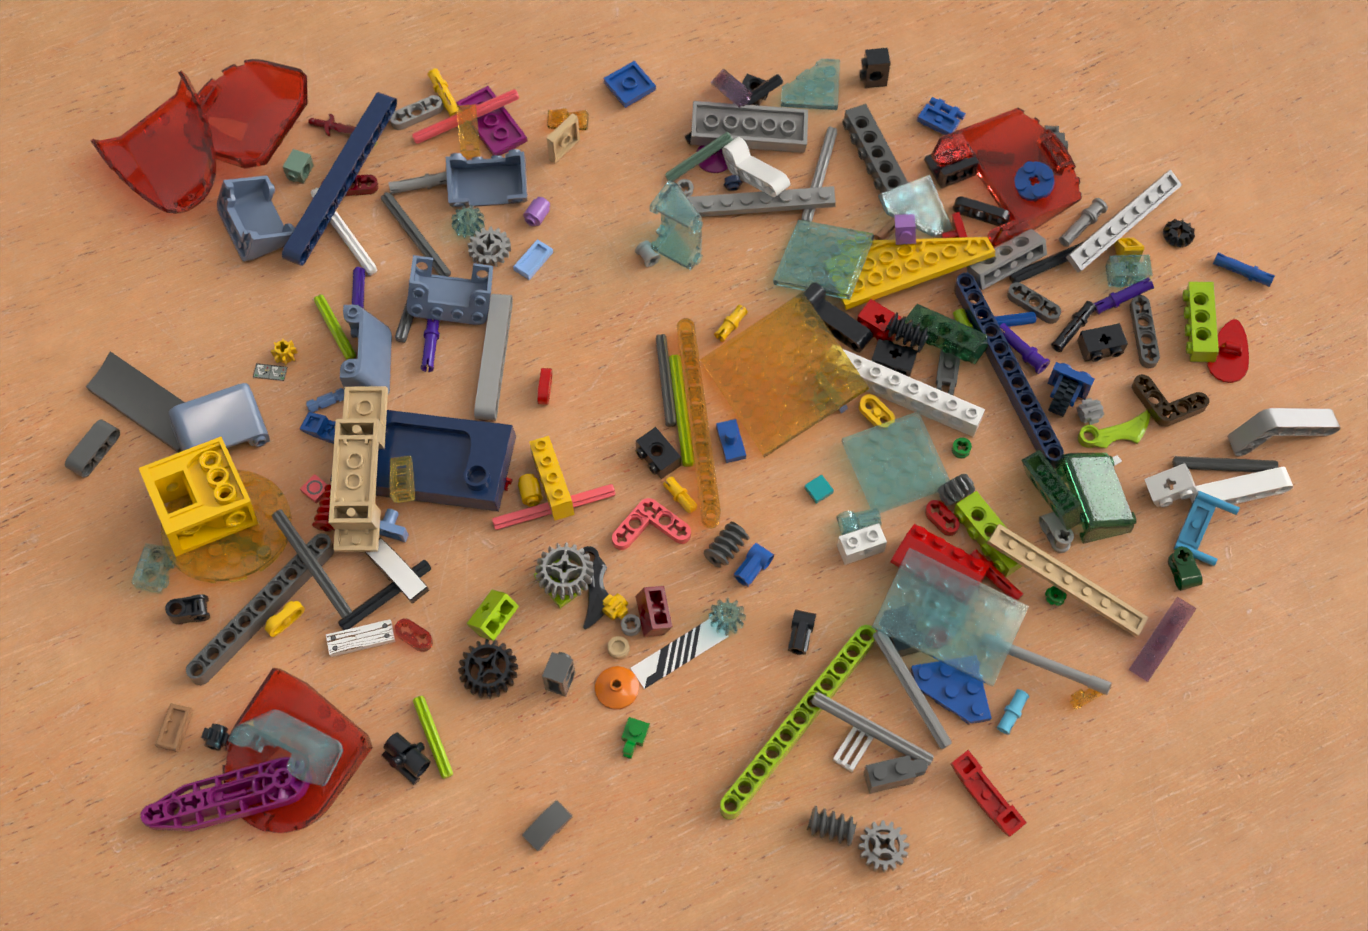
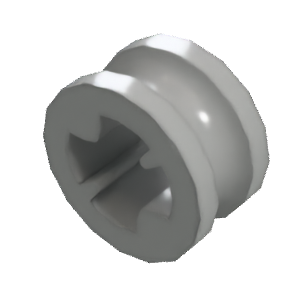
M687 179L680 180L676 185V194L679 197H690L693 194V183ZM684 186L688 187V191L685 190L684 192L681 190V188H684Z
M629 614L624 616L621 621L623 633L627 636H635L640 632L641 623L636 615ZM630 621H634L636 628L627 629L626 623L629 622L630 624Z

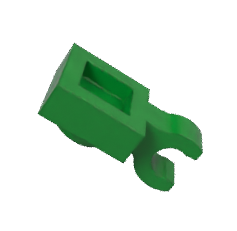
M631 717L628 718L621 737L623 741H626L623 757L632 759L636 745L643 747L650 723Z

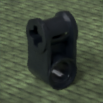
M198 594L191 597L172 599L165 606L166 614L174 624L209 620L210 613L207 612L209 597L204 594ZM176 609H182L179 614L173 615Z

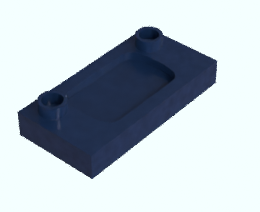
M387 410L385 449H378L376 496L499 512L516 440L513 425Z

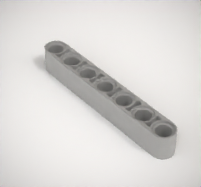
M491 294L475 401V419L495 421L497 419L513 306L512 295Z

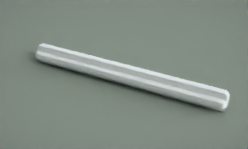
M319 188L311 190L312 198H314ZM335 212L330 223L365 269L366 273L373 275L377 272V267L339 214Z

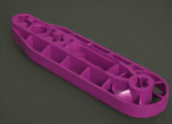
M292 757L278 758L182 785L155 803L145 806L141 811V821L153 830L195 831L289 805L300 800L309 787L310 775L308 769L299 760ZM290 763H296L294 772L287 768ZM259 771V774L249 776L246 778H244L243 776L248 773ZM304 773V778L299 780L296 775ZM237 777L235 781L222 784L223 780ZM215 783V786L206 788L203 790L200 789L201 786ZM193 789L192 793L181 795L186 791ZM263 802L262 806L248 809L249 805ZM179 808L178 813L174 815L175 810ZM241 808L240 812L226 815L227 811ZM219 814V818L204 821L205 817ZM197 820V824L182 826L184 823Z

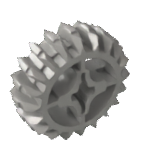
M567 542L564 544V547H560V544L557 543L556 549L549 546L548 553L543 551L541 553L542 558L537 560L538 566L535 567V572L538 574L536 575V580L540 581V588H545L546 595L552 592L553 598L560 595L561 599L564 600L565 595H569V598L572 600L573 593L580 596L581 589L586 591L588 589L587 584L592 583L591 576L594 575V570L591 568L593 567V562L589 561L590 556L589 554H584L583 548L577 550L576 544L571 548ZM569 559L577 562L580 567L577 564H572ZM549 576H552V578H557L560 581V583L553 581ZM572 579H577L571 583H568Z

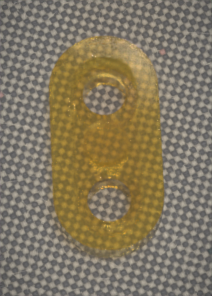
M1090 688L1085 691L1080 689L1071 695L1072 700L1069 703L1074 710H1077L1104 694Z

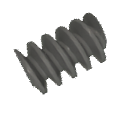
M731 521L729 522L730 524H726L725 530H721L719 536L714 538V542L709 544V549L704 550L703 554L707 560L718 568H721V563L726 566L729 564L726 557L729 559L734 558L731 551L739 552L736 545L744 546L742 538L744 540L750 539L745 530L735 522Z
M814 806L807 830L811 828L812 836L819 830L820 838L822 839L829 833V841L838 836L839 844L846 838L847 846H850L857 822L854 824L853 816H850L845 821L844 814L842 813L836 819L835 811H832L827 816L825 808L819 814L817 806Z

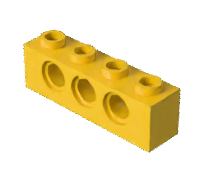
M546 436L529 441L532 457L554 521L575 515L572 499L550 437Z

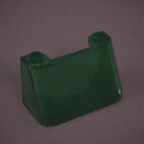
M1106 452L1063 454L1060 456L1055 468L1058 478L1063 477V482L1068 483L1080 515L1078 522L1079 525L1082 524L1084 532H1081L1079 535L1083 544L1131 533L1134 524L1137 522L1134 512L1130 510L1115 472L1113 457L1109 456Z

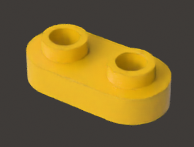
M868 394L861 398L858 405L859 411L878 430L887 431L891 429L895 423V416L892 411L874 395ZM865 405H870L872 409H867ZM880 419L886 420V424L881 423Z
M299 601L288 602L280 613L271 616L266 621L265 631L271 637L279 635L302 616L305 607Z

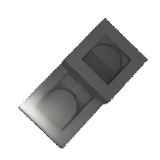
M556 800L530 825L522 836L537 851H541L550 839L563 829L573 815Z

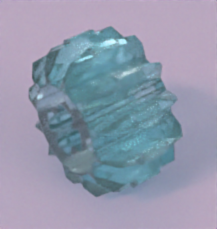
M463 205L462 210L456 209V214L452 215V228L458 236L463 235L465 239L468 235L474 237L475 231L481 233V229L485 227L483 213H481L479 208L474 209L472 205L469 208Z
M726 598L725 603H723L719 599L717 605L711 606L712 612L709 613V619L712 621L710 625L711 627H717V633L725 630L724 633L727 636L729 630L736 634L737 628H743L744 623L742 621L746 619V615L743 613V606L737 607V600L730 603V599Z

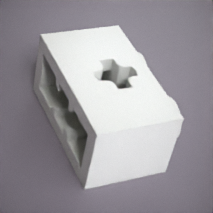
M1185 463L1144 479L1151 498L1157 507L1169 506L1177 499H1187L1192 497L1193 493L1198 492ZM1171 484H1174V485H1173V488H1174L1173 490H1170V485H1171Z
M878 523L839 536L837 548L846 565L884 552L887 541Z

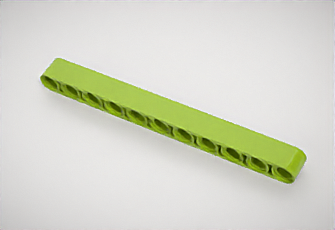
M862 625L857 629L725 794L720 805L721 815L725 819L733 820L740 815L823 710L819 707H810L807 702L812 700L817 692L832 699L871 650L875 642L873 634L876 633L872 626ZM863 634L868 635L871 640L864 641L860 636ZM855 651L858 656L850 657L847 652ZM841 667L845 672L838 674L834 671V668ZM824 683L829 684L832 689L825 691L821 688V685ZM802 717L805 723L800 725L795 723L793 719ZM788 734L792 739L785 742L781 740L780 736ZM768 751H775L778 757L770 759L766 753ZM755 768H761L764 774L756 776L752 771ZM742 785H746L750 788L751 791L747 794H743L738 790V788ZM727 803H733L737 808L730 812L724 806Z

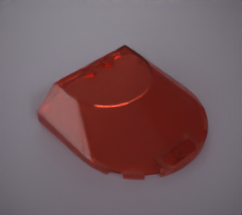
M261 59L244 60V65L237 67L233 64L223 69L221 77L217 80L211 78L200 89L187 111L188 124L184 125L185 136L189 139L188 143L197 152L244 169L268 164L308 104L307 75L300 68Z
M272 668L234 725L225 746V751H228L226 765H222L224 774L283 757H292L299 760L308 769L310 775L309 787L302 798L289 805L242 817L251 826L265 832L291 833L310 826L329 810L373 747L367 733L307 682L280 668ZM290 763L287 768L294 772L296 763ZM259 771L248 773L243 776L244 778H246L249 776L259 774ZM304 773L296 775L299 780L304 778ZM237 777L223 781L224 783H228L237 780ZM263 802L249 805L248 809L262 806ZM241 808L235 809V811L240 812Z

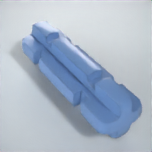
M340 388L335 390V393L330 392L319 396L315 401L314 399L307 401L306 405L309 412H315L319 407L322 409L335 404L337 400L339 402L343 401L344 389Z

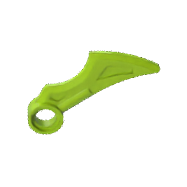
M1145 410L1132 420L1099 430L1093 425H1086L1078 433V442L1086 448L1095 446L1105 449L1117 440H1129L1138 444L1148 427L1150 413ZM1084 433H1092L1094 440L1089 441L1085 439Z

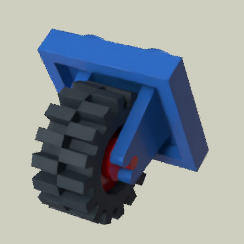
M1056 362L1047 383L1054 386L1050 395L1053 400L1048 411L1064 417L1068 407H1073L1077 397L1084 400L1087 398L1095 378H1092L1087 372H1079L1072 369L1066 363Z

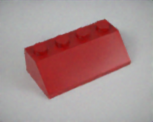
M916 524L907 532L890 563L965 606L981 585L990 568L982 560L969 555L963 549L946 542L945 539L930 533L924 527Z

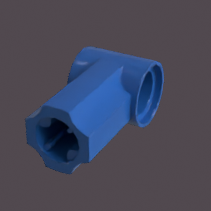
M755 543L747 553L744 562L734 573V578L743 586L749 587L761 570H765L770 565L774 554L760 544Z

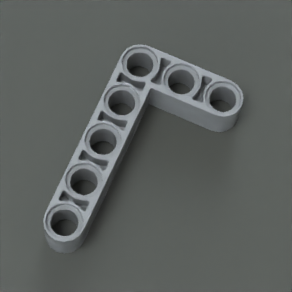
M1268 408L1257 413L1227 437L1235 456H1242L1250 453L1272 436H1329L1338 432L1341 428L1332 409Z

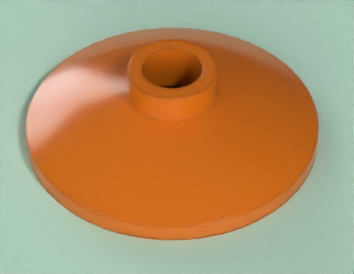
M614 666L607 668L596 680V696L601 704L610 709L626 708L638 696L639 683L637 677L625 667ZM615 682L621 684L619 688H614L612 685Z

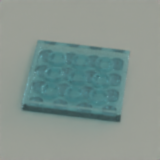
M798 219L774 276L773 283L777 286L805 291L811 283L815 282L824 288L826 295L850 300L873 242L874 234Z
M919 411L844 437L841 440L873 515L937 493L939 487L950 481Z

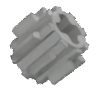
M1092 398L1082 400V404L1077 407L1080 421L1083 423L1089 422V425L1098 423L1099 419L1104 415L1103 406L1097 399L1093 401Z

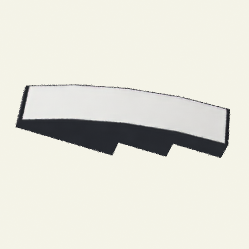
M381 537L379 538L378 552H365L385 577L412 604L429 591L425 583Z

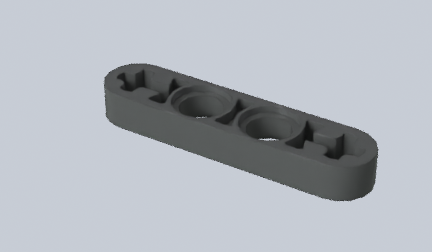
M1138 295L1131 301L1130 313L1140 364L1150 369L1157 365L1160 353L1150 301L1146 296ZM1137 303H1140V305L1143 306L1141 313H1139L1140 306L1136 305ZM1138 320H1146L1148 322V326H1141L1138 323ZM1144 336L1148 337L1152 343L1145 344L1141 338ZM1148 350H1150L1149 356L1153 359L1152 361H1150L1149 358H1146Z

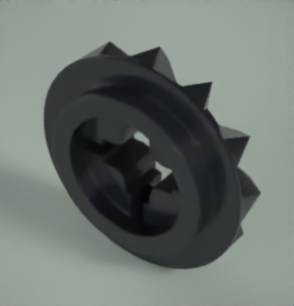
M1174 219L1171 222L1168 221L1165 225L1163 236L1172 246L1186 247L1193 242L1195 229L1191 227V223H1186L1183 219L1180 221ZM1180 228L1182 234L1178 237L1177 230Z

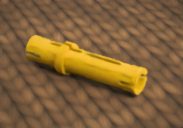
M431 69L427 75L433 84L434 92L438 93L450 117L460 113L461 111L448 90L447 82L442 79L438 69Z

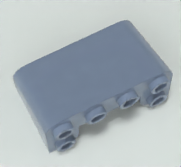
M519 149L509 150V153L505 154V158L496 155L491 156V159L473 157L472 160H467L461 153H453L446 157L448 203L450 206L469 207L524 203L528 201L526 158L524 152H520Z
M413 255L407 298V312L411 316L481 325L487 321L493 266L473 263L471 279L433 275V258ZM424 262L428 265V268L421 270L417 267V264ZM479 270H484L488 275L481 278L476 273Z

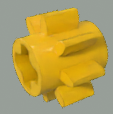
M282 339L277 343L274 342L275 349L271 350V354L274 356L276 363L281 361L287 365V363L295 361L294 354H297L298 351L294 347L292 340L287 342Z
M617 593L615 596L608 594L603 600L604 607L602 611L611 620H615L617 617L622 620L628 614L626 607L629 603L620 594Z

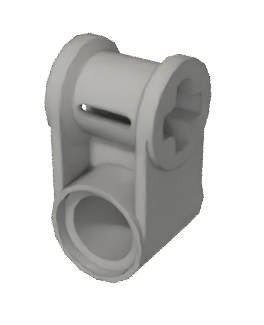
M1056 510L1040 516V527L1046 534L1054 551L1058 553L1067 552L1074 539V534L1067 523L1064 513L1061 510Z

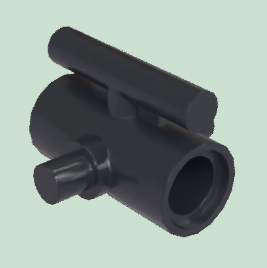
M399 732L391 735L383 746L385 751L382 757L413 785L419 782V777L431 764V761L421 753L425 749L422 742L411 744Z

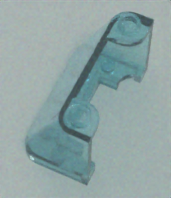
M669 180L649 205L652 213L656 215L658 212L661 213V225L656 231L659 237L655 242L651 243V248L692 270L695 264L698 265L703 257L701 254L702 217L680 186Z
M276 709L267 711L239 724L234 728L228 739L229 742L237 746L249 747L258 752H262L263 747L269 745L274 747L277 745L292 753L288 761L289 773L302 781L326 786L343 751L342 745L338 740Z

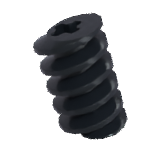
M896 312L889 321L885 332L889 331V338L896 334L895 340L897 342L903 338V345L911 342V349L918 345L917 351L920 353L929 338L927 334L928 328L925 327L920 331V323L912 327V319L905 323L906 316L899 320L898 312Z

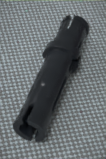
M1086 301L1083 307L1072 315V320L1051 344L1055 351L1062 352L1078 330L1087 324V319L1096 310L1095 304Z

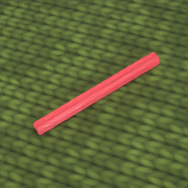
M516 89L510 90L413 133V139L416 144L512 103L519 99V95Z
M612 484L571 495L573 508L615 496V489ZM547 502L492 519L495 530L552 513Z

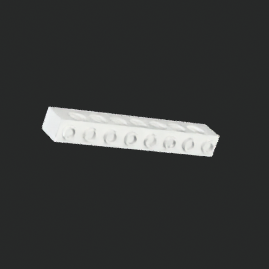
M832 345L824 361L823 373L974 437L982 420L985 409L835 345Z

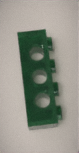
M916 304L905 319V323H908L911 319L913 320L912 327L920 323V331L925 327L928 328L927 334L929 337L926 344L940 348L946 353H951L963 361L976 364L988 348L987 334L922 305Z
M1040 450L1021 460L1026 475L1066 530L1086 521L1081 504Z

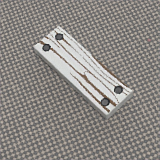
M391 619L326 634L330 657L395 642Z

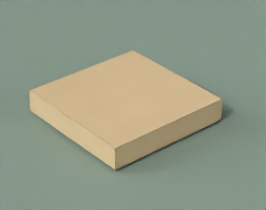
M572 113L547 137L549 160L554 164L580 141L578 117Z

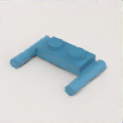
M1198 491L1173 549L1175 550L1181 546L1187 547L1191 550L1195 559L1215 566L1217 558L1197 549L1216 507L1234 515L1238 514L1240 507Z

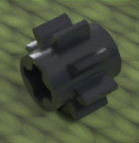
M212 724L209 729L204 728L201 736L203 741H205L204 746L216 751H220L223 746L228 747L231 736L227 733L228 728L219 724Z

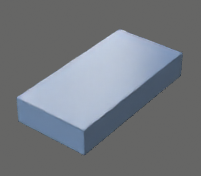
M537 239L513 266L514 271L530 280L553 254V249Z

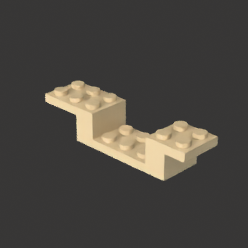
M386 386L345 387L343 419H336L329 509V524L335 529V552H378L381 510L375 504L378 449H385L388 388Z

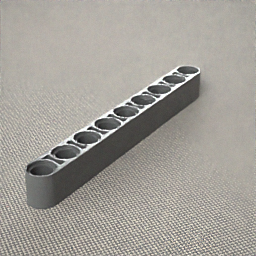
M317 534L306 544L321 567L334 554V545L326 534ZM327 544L325 548L319 549L320 545ZM298 554L189 662L186 667V674L196 685L208 683L266 624V621L271 616H274L312 577V574ZM297 574L295 579L288 580L291 575ZM282 590L279 595L273 596L275 591ZM265 605L266 608L259 612L258 608ZM251 621L247 627H242L243 623ZM235 637L233 642L226 643L229 638ZM219 653L216 659L210 660L213 654ZM203 669L200 675L194 676L197 670Z

